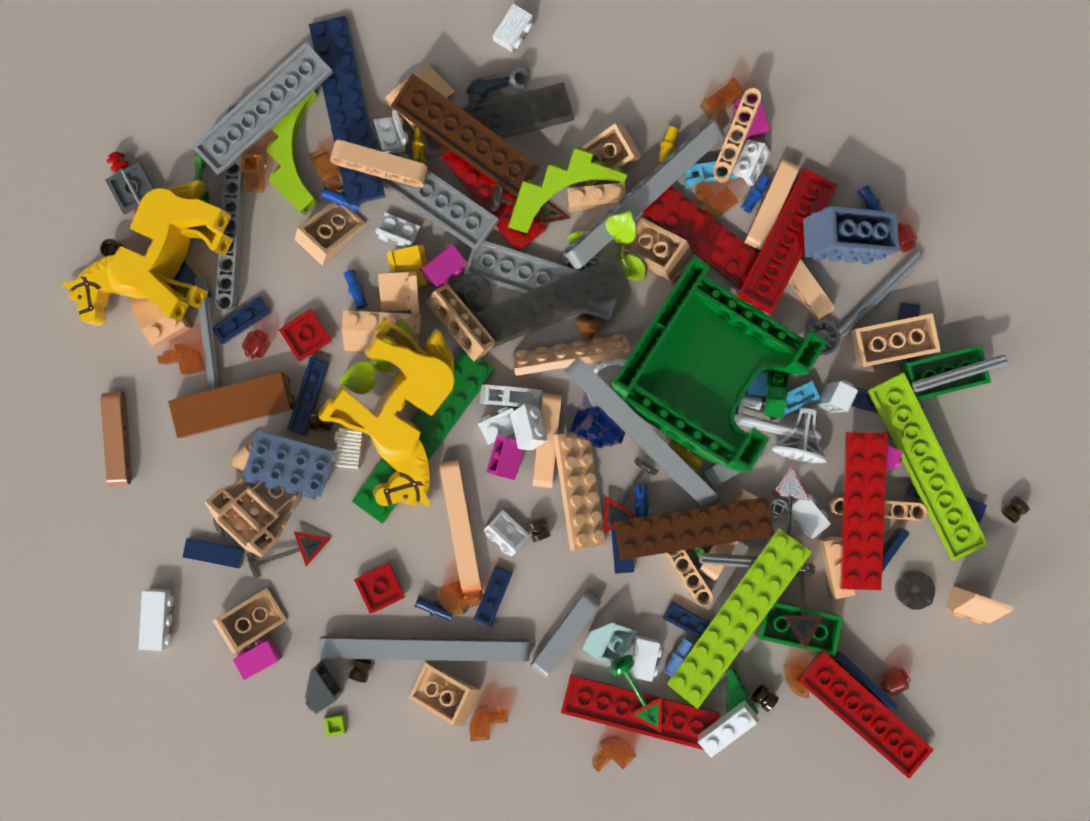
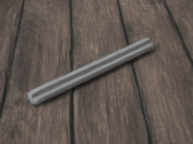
M918 251L914 252L838 328L840 335L846 336L923 259V255Z
M205 276L195 277V286L208 292L207 278ZM207 293L201 308L198 310L208 389L212 390L220 388L209 294Z

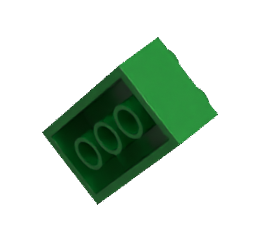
M982 345L901 364L899 367L913 390L912 383L986 359ZM987 370L919 392L913 390L917 400H922L991 383V379Z
M777 601L755 631V636L760 640L804 649L784 616L823 617L806 650L815 652L823 650L826 654L836 656L843 617L836 613ZM790 620L804 642L817 620ZM793 621H815V622H803L804 626H806L807 623H808V624H814V625H807L808 632H807V634H805V637H803L804 634H803V631H802V630H803L804 627H803V625H802V622H793Z

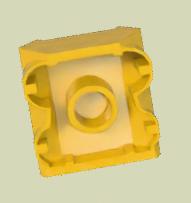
M416 245L386 253L391 272L417 271L418 287L431 285L419 270L428 262L424 245Z

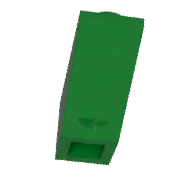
M775 370L769 371L764 416L784 418L789 373Z
M729 666L726 670L727 712L745 700L753 711L758 714L759 712L754 703L750 704L747 699L750 695L746 687H741L738 682L741 678L735 668L732 670Z

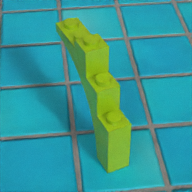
M315 91L308 95L271 129L278 138L271 140L266 149L267 153L281 166L279 169L276 168L271 172L268 181L304 216L318 202L309 193L301 179L296 158V142L301 121L308 108L318 97Z
M583 147L574 148L566 170H563L564 166L553 163L552 166H547L541 187L538 186L537 182L528 179L527 182L523 181L521 183L508 228L527 233L533 218L542 205L565 187L589 180H609L624 183L627 174H624L623 170L617 167L609 169L605 167V163L594 160V163H592L593 154H590L588 149Z

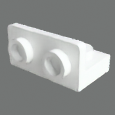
M392 110V117L373 119V127L381 152L388 154L405 152L408 135L407 132L403 131L402 117L398 116L397 111Z
M748 139L733 170V174L744 178L748 186L754 187L770 156V151L766 144Z
M385 212L380 226L376 228L375 232L379 235V239L386 242L392 240L397 242V246L407 248L414 246L421 227Z
M507 406L498 410L499 414L494 417L490 414L480 419L481 423L478 425L488 445L495 442L497 435L507 437L514 433L510 413L514 412L513 408L509 409Z
M504 510L484 529L487 538L495 541L500 546L501 551L510 556L515 554L530 537Z

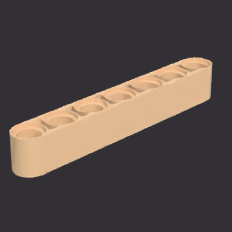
M459 459L440 462L441 478L462 593L482 590L460 462Z

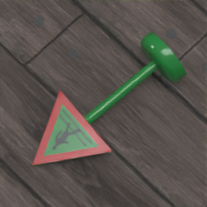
M625 655L618 658L609 666V671L614 676L625 674L643 705L628 713V715L661 733L662 696L647 703L628 672L635 664L633 656Z

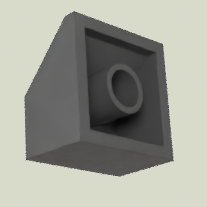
M322 660L310 671L305 695L307 707L310 711H314L315 714L334 703L343 693Z

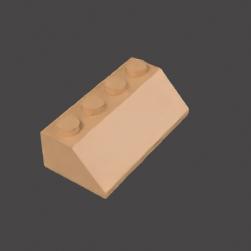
M343 310L342 333L344 350L365 352L375 337L374 331L384 317L393 323L403 319L410 327L413 339L421 347L423 316L421 314Z

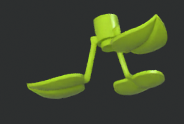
M631 210L610 216L606 221V229L610 235L615 236L613 240L616 243H623L621 250L622 258L615 260L617 271L629 280H644L646 268L642 259L634 254H627L625 256L626 244L632 242L636 237V224ZM580 230L571 233L567 237L568 242L570 243L578 239L585 231Z
M399 319L395 324L412 336L408 324L403 319ZM371 359V363L361 361L351 366L343 374L339 383L350 391L362 395L373 389L375 385V378L373 376L377 374L376 370L382 373L387 372L394 378L397 375L390 371L391 363L389 361ZM404 400L406 406H415L408 400Z

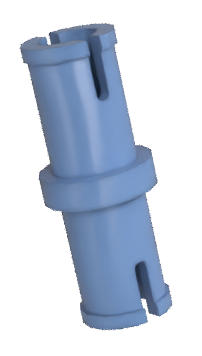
M683 638L676 651L671 653L672 657L663 671L674 677L681 663H684V659L693 644Z

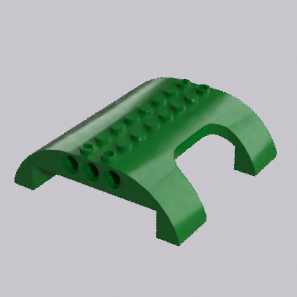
M693 257L611 384L616 394L639 417L681 445L723 467L741 472H751L770 437L754 427L748 432L739 428L734 418L737 406L754 378L761 372L775 370L790 374H808L828 341L812 331L804 338L797 335L706 277L705 274L710 266Z

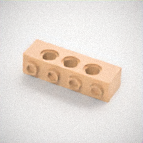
M448 283L435 290L426 301L427 306L473 361L485 355L496 343Z

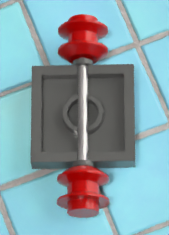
M116 151L108 155L109 158L106 162L112 164L110 167L111 171L118 173L105 179L122 213L126 215L135 210V215L144 195L155 188L140 162L127 168L129 162L123 160L125 154Z

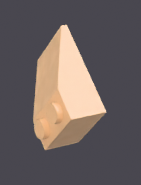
M430 65L415 74L446 98L450 99L455 94V91ZM408 79L400 83L385 97L389 106ZM398 113V115L402 117V119L408 124V126L413 131L414 129L419 128L410 120H408L403 115Z
M620 123L613 124L582 146L588 149L590 154H593L592 163H594V160L605 163V167L609 169L617 167L623 170L642 157L626 127ZM603 180L585 181L587 186H594Z
M331 202L298 227L295 241L323 266L366 223L352 209L342 205L339 207L336 203Z
M640 218L636 224L635 239L627 243L625 248L626 254L639 256L646 268L670 282L692 252L687 240L643 218Z
M148 298L129 299L140 327L153 347L161 348L192 329L185 316H183L181 322L164 315L162 309Z
M955 586L952 588L946 608L953 610V615L961 618L964 615L970 616V621L982 624L983 621L991 623L1013 610L1012 606Z
M265 588L212 621L231 652L237 653L287 619L268 588Z
M425 663L408 698L453 726H464L480 690L460 678Z

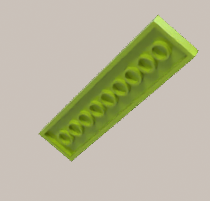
M902 372L867 389L895 449L903 452L901 455L902 463L923 505L927 508V514L950 560L954 562L987 546L988 543L905 374Z
M779 528L667 685L695 708L699 709L809 558L812 551Z

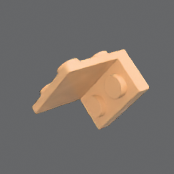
M417 271L379 273L381 311L411 310V314H419Z

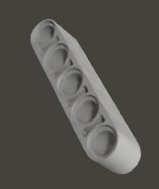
M585 590L539 651L530 667L546 678L598 609L601 601Z

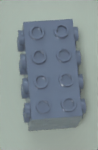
M828 206L824 207L822 211L813 212L811 216L803 219L805 257H813V260L829 259L830 262L845 260L846 263L861 261V264H871L873 260L886 259L887 255L899 252L897 213Z
M256 430L243 477H247L246 481L258 484V481L266 482L265 486L277 489L278 486L284 487L285 492L297 495V491L303 492L304 497L316 500L317 496H322L334 451Z

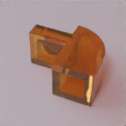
M327 146L309 154L312 164L323 184L335 191L343 189L341 174L336 164L330 161L331 154Z
M241 153V173H244L243 191L263 193L264 173H266L264 154Z
M704 181L695 188L696 197L701 202H705L701 209L710 216H721L739 202L728 187L724 188L717 195L712 193Z
M174 344L175 350L164 351L163 355L157 356L158 363L162 365L178 362L181 375L188 376L205 372L203 358L193 347Z
M460 581L441 586L437 589L439 600L444 609L455 615L466 613L469 610L468 608L479 605V601L484 598L482 590L464 595Z
M803 663L783 665L784 679L787 686L796 695L802 698H809V690L796 680L806 666Z
M488 704L478 707L470 721V740H490V724L508 722V710L498 707L489 711Z
M607 737L600 742L603 750L597 751L592 757V766L599 772L613 759L624 769L637 756L636 751L628 742L620 737Z

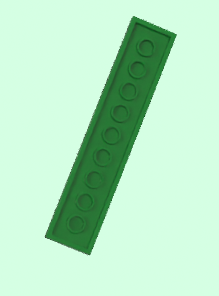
M464 349L461 350L454 360V385L446 399L432 416L419 408L410 420L420 431L419 440L424 447L428 461L479 393L481 385H484L495 371V368L481 358L473 361ZM384 458L352 500L354 504L382 524L398 504L381 506L374 497V488L378 484L387 483L389 478L397 471Z

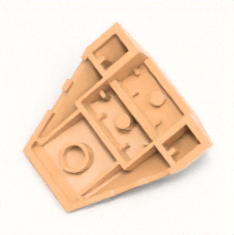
M241 479L237 483L220 488L205 501V504L216 522L244 549L262 557L278 541L303 492L297 491L296 495L285 492V488L281 486L273 489L266 487V482L258 481V484L247 482L246 479Z

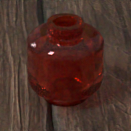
M898 223L899 251L905 253L916 246L918 236L910 224Z
M261 330L250 331L241 344L242 349L245 351L244 354L251 359H255V357L262 358L271 345L269 336Z
M894 666L881 675L882 682H880V685L886 693L890 692L896 696L910 687L909 682H911V679L904 668Z

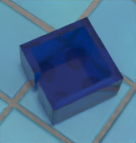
M599 406L577 410L570 430L576 434L577 438L588 440L597 448H603L604 446L613 447V445L622 444L625 432Z

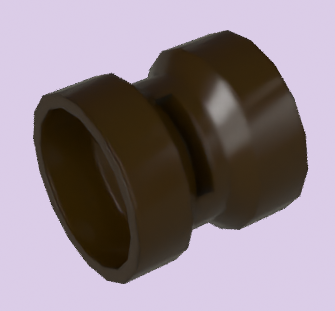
M106 239L101 243L100 251L103 256L107 257L115 255L120 246L126 247L114 239Z
M312 411L310 417L311 430L323 428L324 431H331L333 421H322L318 417L319 411Z
M1014 497L1008 506L1001 509V512L1008 520L1016 524L1020 520V516L1026 514L1030 508L1023 500Z
M540 518L526 524L528 530L532 533L531 538L533 542L551 536L550 531L546 529L545 518Z
M354 659V667L348 677L354 681L366 683L369 677L368 671L371 670L373 662L367 659Z
M762 684L753 692L751 699L756 703H760L761 708L768 712L777 704L779 697L774 693H770L769 688Z

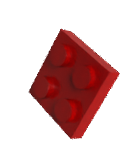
M309 309L279 329L299 362L304 361L333 342L312 309Z
M390 562L354 579L370 614L406 597Z

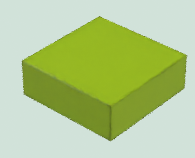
M344 713L324 716L326 737L346 734Z

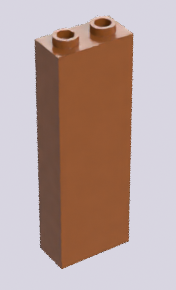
M278 372L169 400L168 403L177 438H187L292 411L295 399L289 391L291 383L288 375L286 376L285 373Z

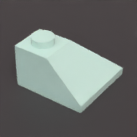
M612 622L591 631L586 639L583 650L598 660L612 664L618 658L627 655L637 631Z

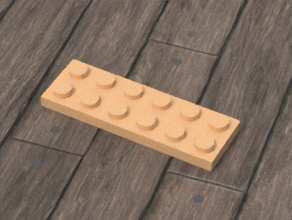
M614 334L608 338L596 337L590 341L578 340L572 344L565 345L560 343L549 348L538 347L531 351L520 350L513 353L515 374L518 376L565 368L577 357L581 358L586 364L629 357L631 349L625 335Z
M586 430L553 435L570 551L606 544L590 432Z

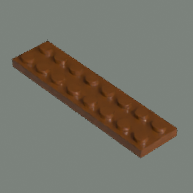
M413 73L390 105L398 113L516 198L521 183L523 181L527 182V179L532 180L540 169L538 164Z
M768 497L614 521L620 560L774 536Z

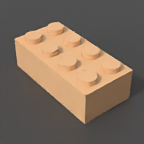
M933 313L850 331L858 368L941 351Z

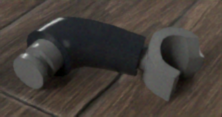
M517 67L511 72V75L505 73L475 79L466 90V94L469 95L468 100H470V103H467V107L480 110L481 106L479 103H482L483 98H486L489 92L506 88L508 85H511L517 91L524 92L525 86L516 83L515 77L517 75L526 77L530 74V70L525 67Z

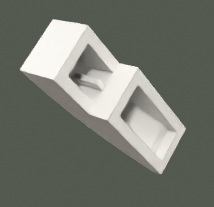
M485 384L481 385L479 404L521 407L524 404L539 406V409H541L543 390Z

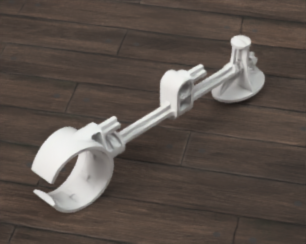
M627 358L603 361L594 369V372L598 374L603 368L611 365L623 366ZM744 395L734 414L737 425L754 427L784 435L785 438L772 447V451L783 457L811 464L827 463V458L819 445L822 438L821 433L816 431L817 411L808 407L800 408L795 425L791 426L743 414V406L760 410L763 403L760 398ZM588 396V399H589V401H590L592 407H593L599 414H601V415H603V416H605V417H607V418H610V417ZM802 414H804L802 427L799 428L798 424ZM811 416H813V418H812V431L809 430V423H810V418H811ZM790 437L798 439V442L782 444ZM807 441L814 443L819 453L807 445ZM796 445V448L783 447V446Z

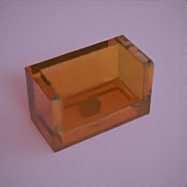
M733 77L726 86L710 98H704L700 107L709 119L716 118L734 105L737 99L742 98L745 91Z

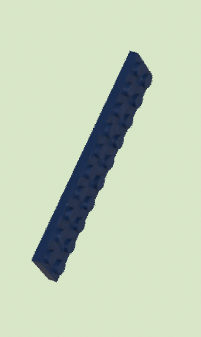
M346 16L309 24L314 51L333 71L322 83V89L334 142L342 140L376 150ZM339 166L349 206L386 197L382 177Z

